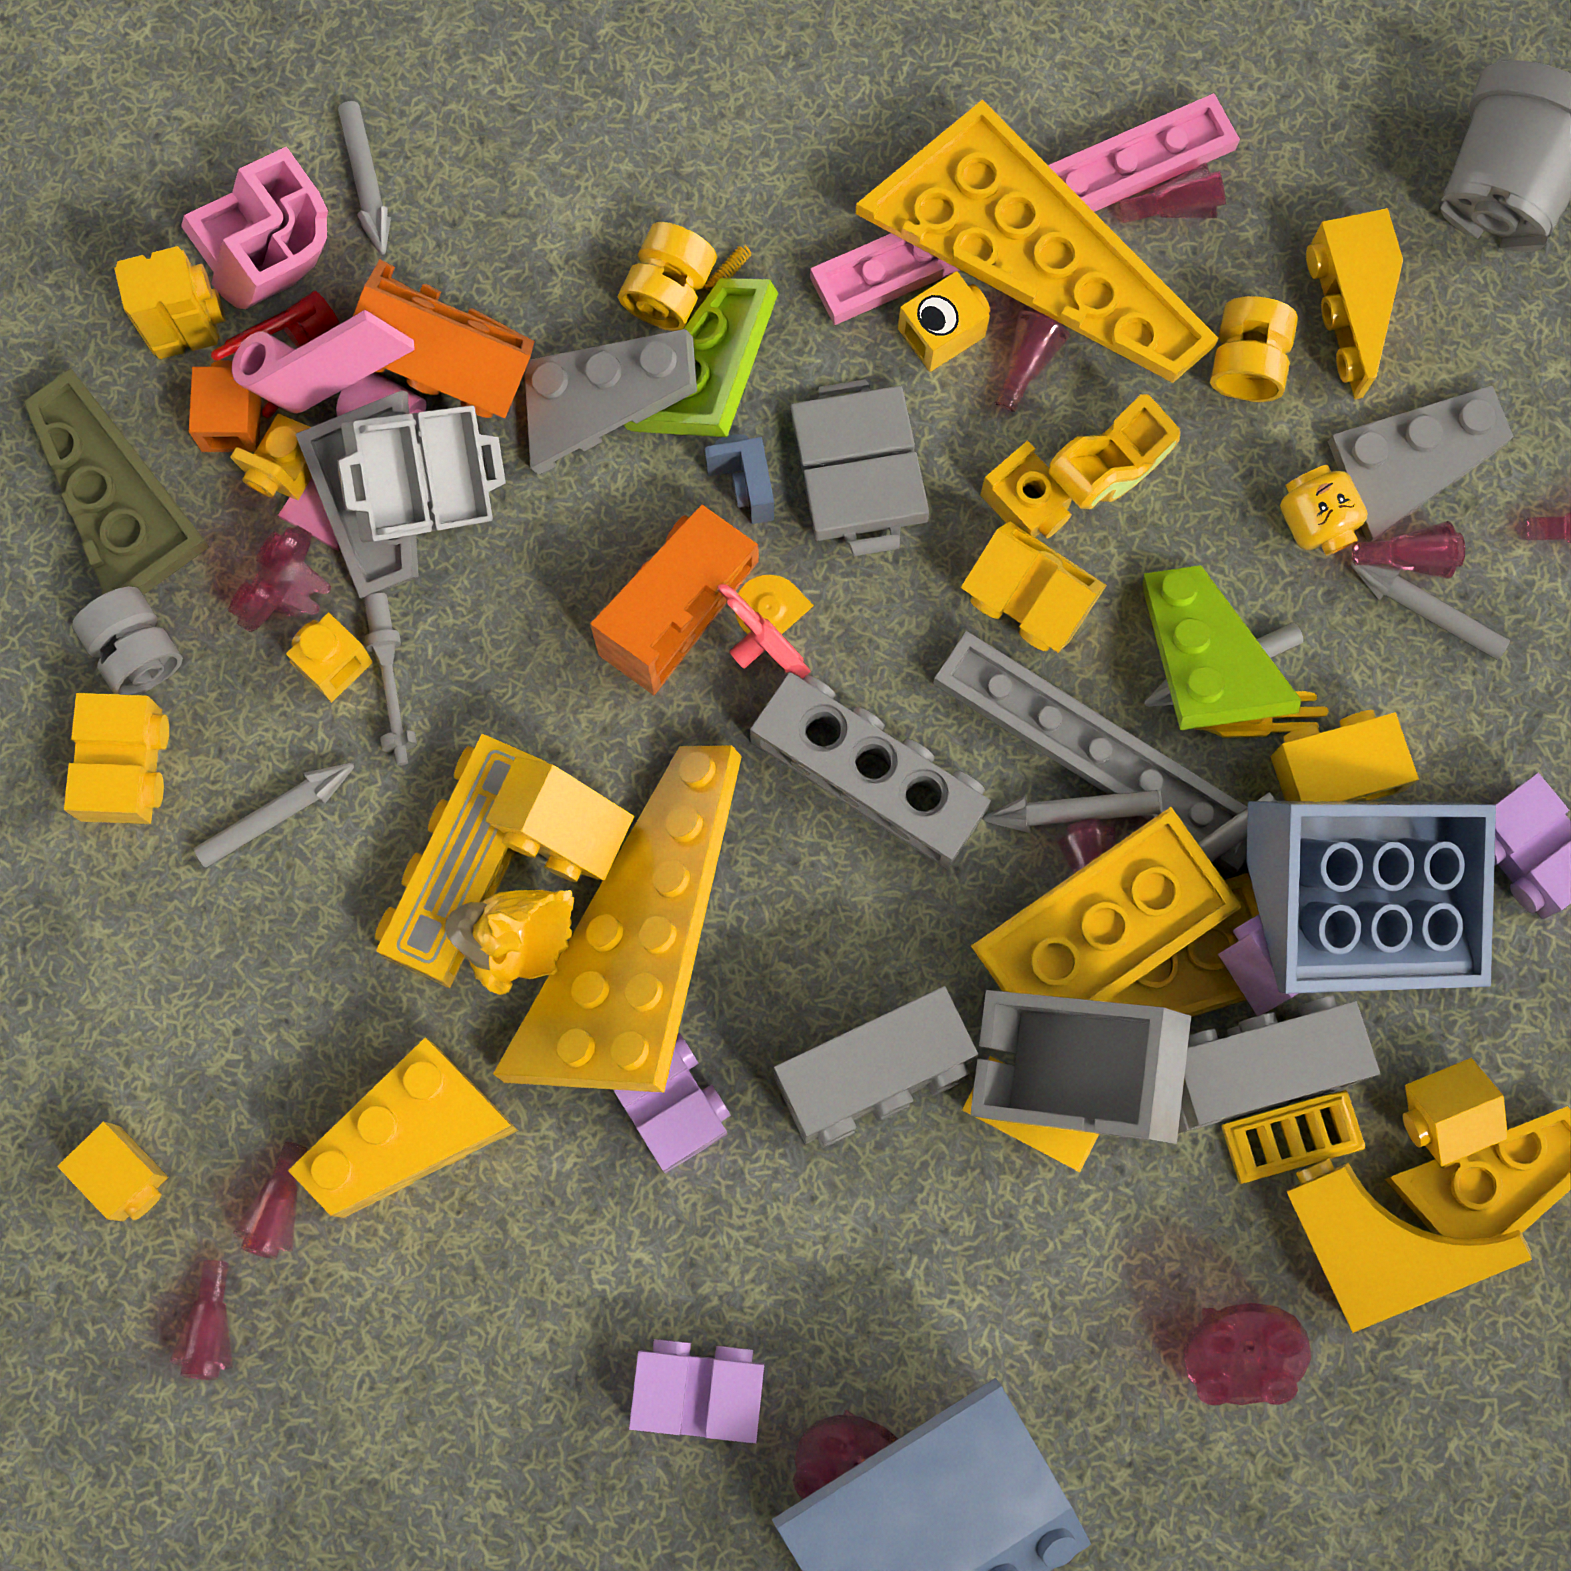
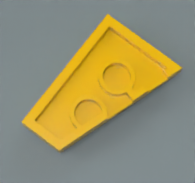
M1566 1106L1507 1130L1508 1139L1442 1167L1434 1159L1385 1180L1433 1234L1452 1238L1477 1239L1504 1235L1519 1229L1523 1233L1571 1190V1109Z

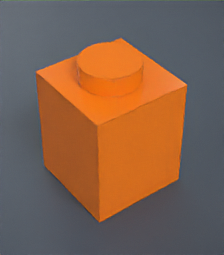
M215 361L211 364V367H192L189 434L202 452H233L236 447L247 452H255L259 446L262 397L240 386L234 380L232 361Z

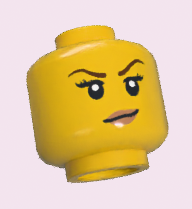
M1323 465L1295 478L1285 485L1288 494L1281 500L1280 510L1297 545L1301 549L1313 550L1322 547L1325 555L1329 556L1358 541L1354 531L1364 524L1368 513L1347 472H1331L1328 465Z

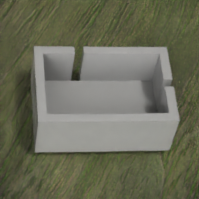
M943 986L775 1066L774 1079L804 1143L807 1144L818 1139L823 1149L855 1133L854 1130L857 1129L854 1122L856 1119L873 1112L877 1122H880L909 1108L910 1103L914 1102L911 1094L928 1086L932 1096L965 1081V1077L970 1075L967 1067L977 1057L978 1052L946 987Z
M986 990L979 1046L1016 1054L1015 1066L977 1059L970 1116L1177 1144L1191 1016L1164 1007Z
M1334 996L1317 999L1297 1006L1298 1009L1285 1013L1286 1021L1279 1023L1275 1012L1263 1014L1238 1023V1026L1227 1029L1229 1037L1218 1039L1215 1029L1189 1035L1178 1134L1283 1105L1295 1098L1301 1100L1351 1086L1380 1075L1357 1001L1337 1006Z

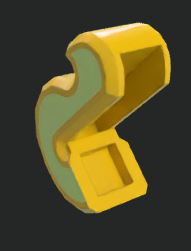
M1140 394L1103 434L1077 436L1066 444L1051 460L1049 474L1080 509H1093L1099 501L1113 502L1135 487L1167 457L1180 440V428L1149 394Z

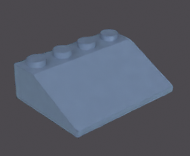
M1248 801L1247 866L1278 992L1291 994L1491 987L1496 805L1450 801Z
M994 1378L772 1519L802 1571H1051L1054 1568L1067 1564L1076 1554L1092 1545L1071 1504L997 1378Z

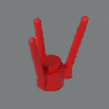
M314 290L285 311L227 339L224 345L211 352V358L219 361L233 353L235 354L240 344L248 336L259 331L272 335L284 329L291 341L299 348L340 325V322L325 299ZM268 402L262 409V415L265 418H270L279 407Z

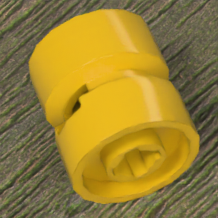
M657 222L652 224L637 255L641 263L632 265L617 297L621 305L638 319L668 331L683 330L698 299L695 291L703 289L718 257L714 248L696 233L676 224Z
M1245 296L1234 298L1227 302L1223 309L1218 336L1222 345L1215 352L1210 377L1212 388L1224 396L1251 402L1274 401L1282 397L1285 392L1290 365L1286 354L1293 347L1298 321L1296 311L1283 302L1266 297Z

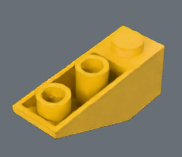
M1388 208L1321 222L1311 244L1306 250L1309 273L1313 279H1320L1325 296L1321 302L1324 325L1329 331L1335 330L1340 347L1336 354L1338 373L1344 383L1350 382L1354 399L1363 398L1377 377L1403 263V257Z

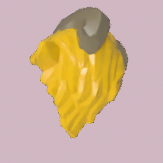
M515 890L499 892L483 902L466 903L452 911L448 916L445 924L447 937L470 961L475 978L480 980L488 991L499 995L509 993L513 986L511 981L518 977L534 979L545 975H554L558 971L556 962L561 953L569 948L567 940L572 937V930L569 927L571 925L570 916L574 903L573 893L571 890L557 892Z

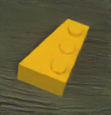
M425 1037L288 1171L330 1216L345 1218L519 1130L434 1043Z

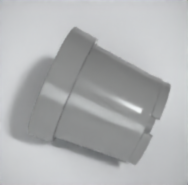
M1509 60L1496 62L1484 68L1479 75L1469 103L1471 121L1451 177L1444 190L1441 200L1443 204L1440 209L1445 219L1465 234L1478 239L1483 231H1487L1503 238L1499 248L1516 252H1534L1541 250L1546 245L1548 238L1552 235L1557 222L1571 200V73L1556 67L1530 61Z

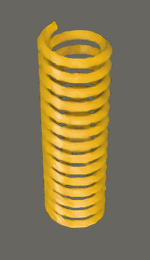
M744 245V248L737 246L735 252L729 255L730 258L724 261L725 263L719 267L720 269H717V272H714L712 278H709L707 284L704 285L706 290L710 291L708 287L713 288L723 276L728 278V275L731 278L736 274V271H739L741 265H744L746 260L751 257V251L746 245Z

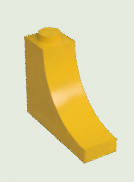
M1330 1158L1299 1170L1296 1172V1176L1300 1183L1292 1186L1287 1191L1352 1333L1532 1260L1531 1251L1520 1229L1489 1238L1465 1239L1433 1234L1404 1222L1390 1213L1370 1195L1356 1177L1349 1162L1334 1168Z

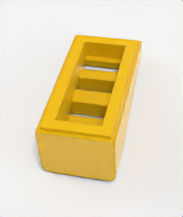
M1347 1090L1221 1125L1239 1184L1365 1149L1362 1133ZM1329 1108L1340 1142L1332 1146L1320 1110ZM1301 1115L1305 1116L1315 1147L1314 1151L1307 1153L1295 1117ZM1276 1122H1280L1290 1153L1289 1158L1282 1160L1270 1125ZM1255 1128L1267 1164L1256 1166L1246 1135V1131Z

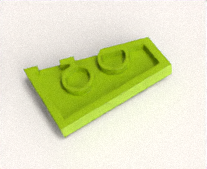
M719 279L684 328L693 337L697 392L637 424L632 421L624 424L627 430L645 433L728 437L778 296V291L770 279Z
M1201 565L1144 573L1142 585L1180 730L1299 713L1301 698Z

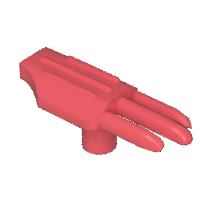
M720 584L717 586L720 594L727 600V604L751 631L729 651L743 669L766 650L787 673L791 672L803 679L811 672L803 661V657L768 619H764L758 612H755L728 585Z

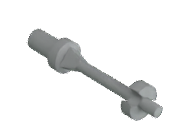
M374 593L364 597L369 634L364 637L366 650L373 652L382 671L391 733L381 736L380 741L382 751L392 752L394 750L396 765L402 766L408 764L406 750L416 747L417 739L414 731L406 730L403 733L393 660L395 649L401 646L399 632L392 628L387 594Z

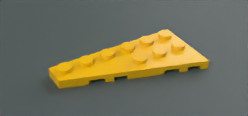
M983 99L856 203V215L1172 383L1211 351L1218 341V337Z
M732 745L679 746L615 858L605 881H602L574 930L572 937L569 939V948L563 951L556 962L558 971L554 975L548 976L497 1065L493 1075L501 1081L517 1084L664 1093L742 758Z

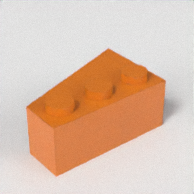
M379 259L363 287L353 316L364 310L370 312L413 339L415 350L376 372L381 373L387 369L406 377L407 384L422 393L438 395L439 392L457 398L461 400L460 404L462 407L473 405L478 416L491 418L495 414L506 418L531 357L535 341L473 308L469 309L468 313H465L438 301L441 291L428 284H422L420 292L391 278L395 267Z
M702 504L690 517L687 515L682 516L670 530L665 544L650 560L642 565L629 583L590 623L598 655L655 696L727 603V600L718 591L717 586L725 584L736 591L759 562L758 544Z

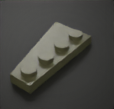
M72 368L23 401L48 463L54 470L68 512L73 517L83 541L82 546L90 566L96 573L102 588V595L128 586L137 587L144 595L209 548V545Z

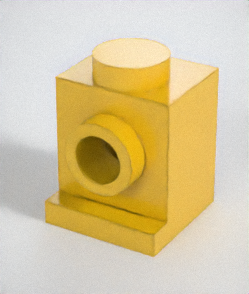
M1027 440L985 476L980 496L1006 523L1011 521L1033 537L1041 533L1047 539L1054 535L1070 519L1072 514L1067 509H1069L1072 499L1049 474V467L1034 453L1036 448ZM1031 484L1041 497L1037 499L1029 498L1024 494L1023 488Z
M329 612L319 622L312 620L304 625L294 636L291 643L293 647L286 653L290 659L289 662L331 703L373 663L364 646Z

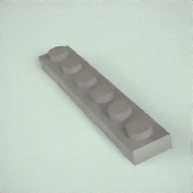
M968 631L964 633L934 678L933 684L1108 795L1160 790L1162 812L1172 807L1197 843L1248 808ZM1159 814L1144 815L1143 817L1150 821ZM1247 838L1214 862L1235 874L1247 857Z

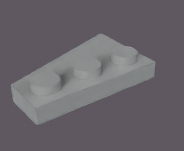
M686 329L530 359L525 369L530 469L537 474L549 471L557 466L556 460L579 448L586 451L603 442L601 436L630 421L637 424L697 392L694 344L691 334Z
M1492 385L1333 434L1328 444L1339 471H1345L1350 475L1367 509V519L1361 528L1368 545H1370L1406 516L1411 515L1432 497L1507 445L1514 436Z
M403 390L296 433L359 598H364L374 593H381L419 577L416 534L375 542H361L356 511L345 510L337 459L346 456L341 424L409 414L408 392Z

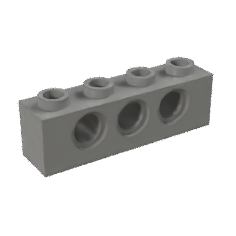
M789 672L751 727V743L949 870L990 805L991 800L982 795L985 791L984 787L974 778L961 771H955L951 775L933 764L934 755L919 743L907 738L901 743L883 732L885 728L884 723L869 711L861 707H855L852 712L833 700L835 692L819 679L806 675L802 680ZM825 723L837 730L839 738L832 745L821 747L813 744L807 738L806 733L813 725ZM876 755L885 760L889 771L881 778L870 779L860 774L856 763L863 756ZM915 787H927L936 794L939 804L930 811H918L908 803L906 798L907 792Z

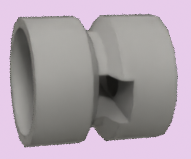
M137 587L118 588L101 595L80 610L73 620L72 628L88 654L93 658H100L97 668L113 694H143L171 677L182 664L183 657L168 633L161 627H155L157 616Z

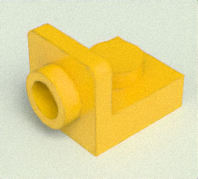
M278 413L254 454L236 447L230 456L245 472L242 478L243 482L264 496L273 498L277 491L298 501L312 479V475L296 433L311 427Z

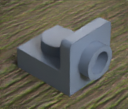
M729 435L728 437L718 439L715 445L705 447L708 476L742 471L732 473L735 498L738 508L749 507L751 523L774 521V498L762 437L749 439L746 435Z

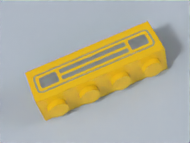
M481 734L475 748L467 746L462 752L454 771V778L459 781L450 800L441 799L435 807L428 824V832L433 833L423 855L416 852L407 864L401 884L407 888L397 908L389 907L385 911L375 933V940L380 941L376 952L384 959L446 988L451 987L465 958L447 937L445 924L448 916L452 911L466 903L483 902L485 899L495 895L516 852L502 843L506 834L486 823L485 819L516 756L547 763L540 758L484 734Z

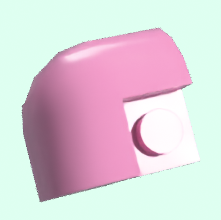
M286 146L238 169L232 193L184 215L181 227L214 272L211 284L234 307L248 309L294 286L315 267L327 239L328 210L319 191Z

